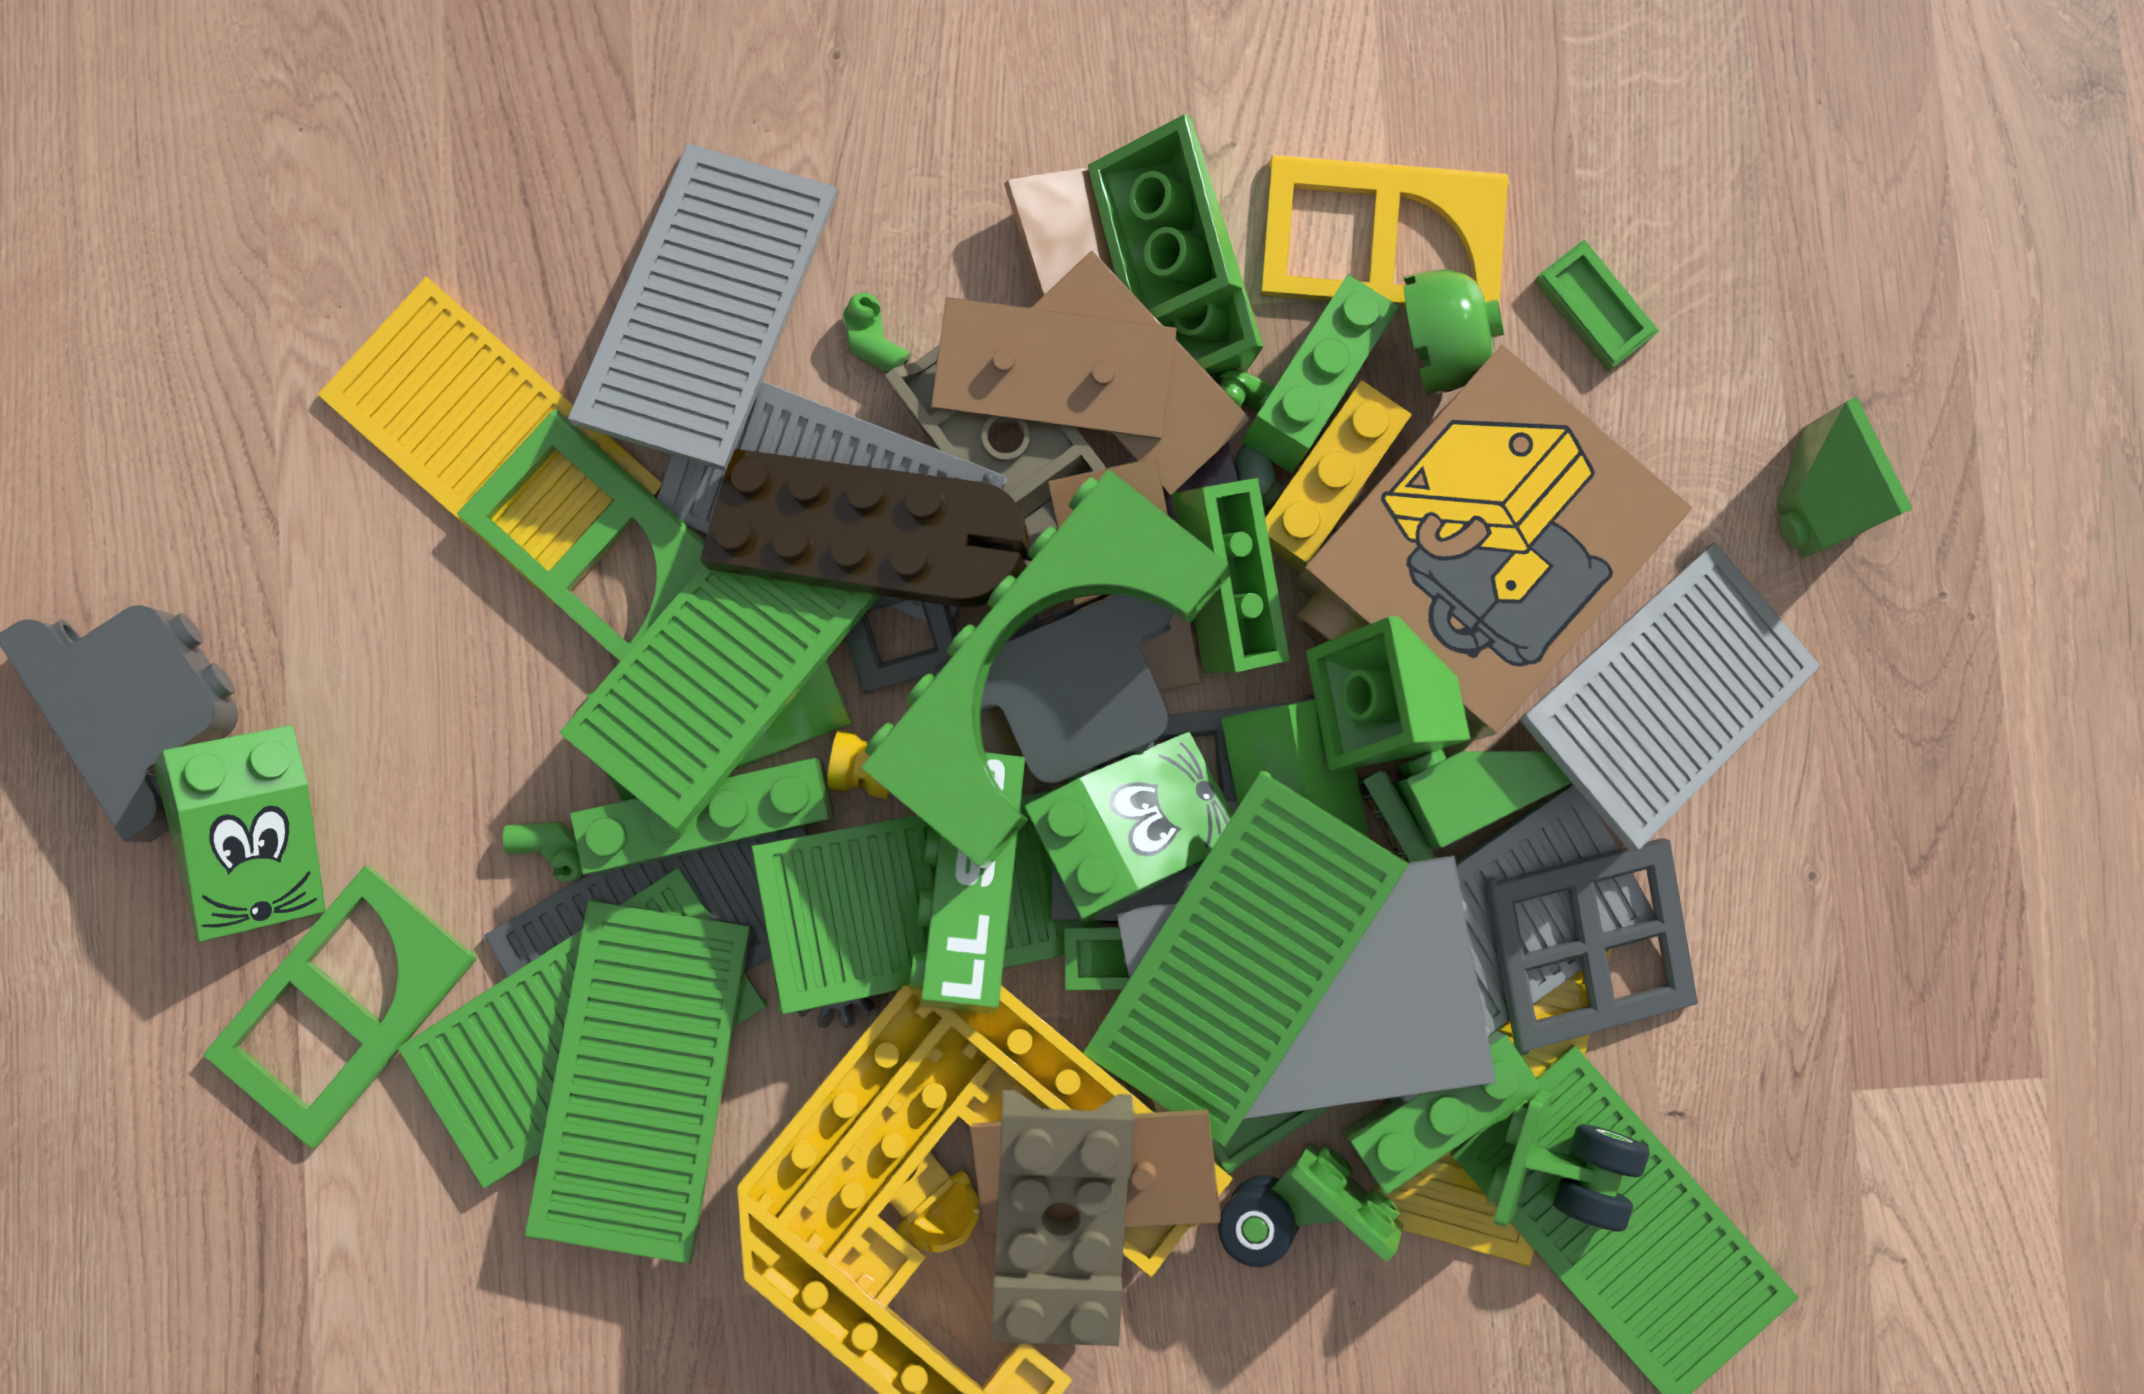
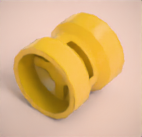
M838 730L830 756L827 789L848 792L852 788L860 789L863 786L870 797L889 800L891 794L890 791L861 768L870 757L865 752L868 741L861 740L857 733Z

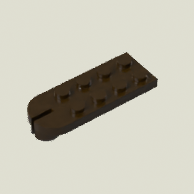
M742 449L734 450L725 472L700 557V561L708 570L962 608L987 604L992 593L1005 578L1011 575L1017 579L1027 568L1023 560L1032 561L1033 559L1028 556L1030 550L1028 546L1029 533L1019 507L1009 494L994 485L978 481ZM994 545H1005L1012 548L1015 552L990 548Z

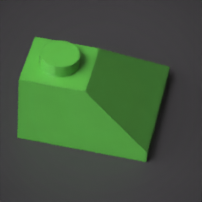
M1857 397L1844 402L1803 427L1776 504L1781 514L1779 517V527L1782 535L1792 548H1798L1802 558L1829 548L1913 509Z
M1388 616L1306 650L1329 772L1428 754L1470 740L1458 677L1399 616Z

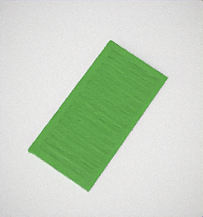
M703 564L562 728L559 734L664 819L672 831L681 833L880 595L708 570Z
M1261 771L1083 1054L1171 1112L1209 1110L1212 1139L1226 1146L1407 869L1408 863L1272 778L1268 772Z
M1055 790L1021 796L1020 813L1026 817L1025 805ZM918 815L750 847L779 1000L777 1008L781 1014L900 990L903 986L910 985L914 950L926 952L929 927L917 926L921 888L933 889L936 865L924 864L928 826L930 825ZM1029 820L1017 833L1003 968L1065 956L1064 928L1102 927L1101 922H1087L1082 925L1080 921H1051L1053 867Z
M681 868L675 869L620 905L713 920ZM582 930L397 1048L483 1189L540 1154ZM745 969L734 1028L767 1007V1000L760 995Z
M599 899L588 900L525 1236L529 1239L541 1238L686 1264L692 1263L751 935V926L602 903Z
M1572 1044L1536 1077L1542 1086L1540 1090L1553 1094L1537 1147L1586 1163L1573 1156L1570 1152L1575 1129L1581 1124L1604 1128L1632 1138L1647 1146L1650 1155L1644 1174L1641 1177L1622 1175L1617 1192L1627 1197L1633 1203L1628 1226L1621 1232L1609 1231L1580 1222L1561 1213L1555 1208L1553 1201L1559 1181L1566 1177L1530 1169L1518 1210L1510 1222L1661 1394H1692L1799 1297L1581 1051ZM1538 1090L1537 1092H1535L1534 1094H1532L1531 1096H1529V1097H1528L1527 1099H1525V1100L1530 1102L1531 1099H1532L1540 1090ZM1517 1105L1464 1141L1460 1146L1451 1150V1156L1487 1196L1489 1195L1498 1166L1502 1167L1505 1159L1512 1161L1516 1146L1507 1143L1506 1137Z

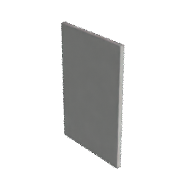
M1454 856L1408 863L1407 869L1244 1119L1496 1083L1488 1039L1490 1029L1485 1023L1465 917L1467 906L1462 901ZM1179 901L1117 912L1125 954L1124 963L1128 969L1129 979ZM1154 1101L1156 1112H1171Z

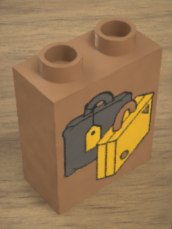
M1501 344L1292 583L1310 599L1295 616V620L1314 642L1321 645L1388 616H1399L1458 677L1470 739L1476 741L1497 734L1693 507Z

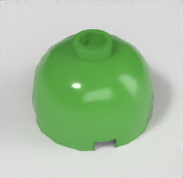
M1449 269L1431 270L1404 276L1403 279L1406 284L1403 286L1412 342L1414 350L1417 349L1420 360L1425 362V367L1419 368L1426 394L1432 396L1464 387L1493 355V338L1505 335L1498 299L1486 301L1475 280L1465 273Z

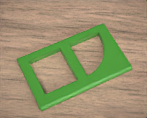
M554 409L546 416L457 513L458 516L619 661L624 658L703 566L700 557L705 541L578 427L572 426L568 418L557 409ZM557 449L614 501L554 567L548 571L499 527L492 518ZM636 520L651 543L655 556L657 578L655 594L649 613L638 633L628 643L570 590Z
M364 866L202 1055L307 1146L316 1149L399 1052L397 1048L411 1038L477 958L471 950L464 947L371 866ZM364 900L374 908L386 925L397 957L398 978L396 992L391 1007L382 1021L312 962ZM292 984L362 1043V1046L310 1106L240 1047L242 1042Z

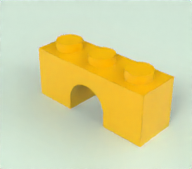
M1363 380L1360 381L1266 516L1265 520L1272 555L1298 573L1302 572L1412 414Z

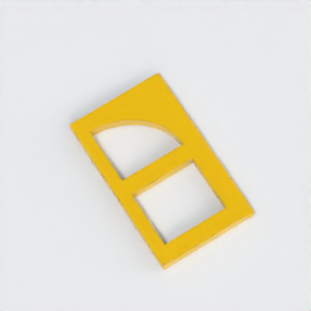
M1272 155L1268 162L1270 178L1260 296L1331 301L1343 280L1287 276L1293 190L1303 189L1374 195L1368 282L1362 283L1399 307L1406 308L1403 287L1405 285L1394 284L1400 198L1417 201L1430 207L1452 226L1466 249L1473 280L1478 283L1485 300L1498 299L1500 303L1507 187L1509 186L1508 174Z

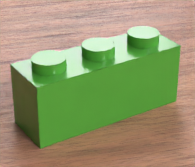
M1347 274L1255 417L1241 442L1288 472L1293 473L1312 446L1399 306Z
M1258 478L1172 493L1177 523L1229 564L1230 576L1194 618L1204 673H1236L1290 661Z
M1495 1030L1488 1037L1496 1083L1406 1095L1400 1097L1392 1104L1386 1101L1341 1132L1375 1184L1386 1195L1542 1088L1507 1034Z

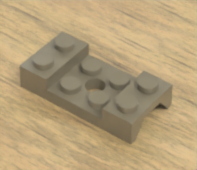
M939 345L916 362L895 367L886 373L885 378L891 390L921 430L926 432L939 450L1007 476V484L1002 490L1009 494L1016 502L1025 519L1029 533L1028 546L1030 549L1048 527L1053 526L1058 530L1048 481L1106 468L1076 427L932 408ZM1000 423H1013L1024 434L1021 446L1014 452L1000 453L989 444L988 439L991 430ZM1023 560L1026 566L1032 562Z
M1003 1090L992 1305V1342L1119 1346L1123 1293L1121 1276L1128 1178L1131 1177L1134 1112L1131 1094H1118L1095 1111L1041 1109L1017 1091ZM1064 1202L1073 1205L1078 1210V1213L1068 1221L1056 1222L1046 1217L1044 1211L1052 1204Z

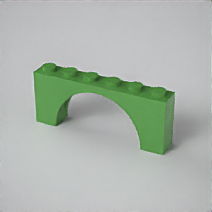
M1110 469L1104 473L1099 481L1091 477L1082 484L1069 503V508L1073 510L1071 515L1058 530L1050 526L1038 537L1028 553V556L1033 559L1032 562L1017 579L1010 575L999 584L988 600L987 605L992 610L977 628L972 624L967 625L955 637L947 650V654L951 657L950 661L936 677L929 673L916 684L906 699V703L911 708L896 726H893L891 723L885 724L873 736L865 749V752L870 757L861 768L974 863L985 869L992 865L1028 821L1009 801L996 782L985 755L981 736L980 714L985 683L992 665L1007 641L1020 627L1044 610L1068 600L1092 595H1118L1145 600L1163 607L1190 624L1230 576L1229 564Z

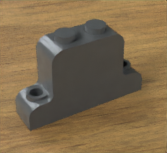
M1097 595L1019 629L1007 641L991 667L982 696L981 713L996 706L1002 708L1031 773L1039 780L1048 783L1063 780L1065 785L1080 777L1099 770L1097 765L1117 756H1120L1121 760L1144 750H1149V748L1155 746L1153 741L1164 733L1168 724V712L1142 654L1141 643L1170 630L1171 625L1169 622L1174 613L1141 599L1118 595ZM950 660L934 666L932 675L936 677Z
M142 605L126 608L83 637H80L76 630L64 620H59L53 625L31 619L18 621L0 633V646L124 842H151L167 832L169 826L153 763L163 750L222 739L233 731L238 721V709L231 697L235 693V687L224 670L215 663L210 664L199 645L204 641L196 625L183 613L174 615Z

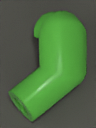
M857 293L850 298L848 305L843 311V324L850 352L857 358L885 373H888L895 367L908 364L911 352L885 339L880 314L881 307L877 298L868 293Z
M1240 369L1225 371L1217 378V384L1240 408L1243 404L1257 412L1261 410L1275 388L1272 384Z
M553 821L505 825L503 845L507 855L540 853L554 869L552 875L557 880L572 882L581 877L582 868L575 835L563 823Z

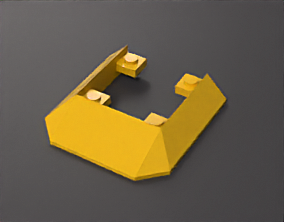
M910 985L903 986L737 1186L744 1280L879 1394H1062L1072 1379L1029 1343H1016L985 1384L981 1386L887 1307L926 1256L878 1215L957 1117L970 1127L972 1123L1001 1121L1003 1090H1015L1041 1109L1095 1111L1118 1094L1131 1093L1002 985L999 1008L995 1014L920 1006L921 990L909 989ZM1132 1095L1134 1114L1154 1113ZM1215 1164L1218 1196H1220L1233 1178ZM1198 1224L1125 1227L1123 1255L1144 1273L1152 1277L1190 1227L1195 1228Z

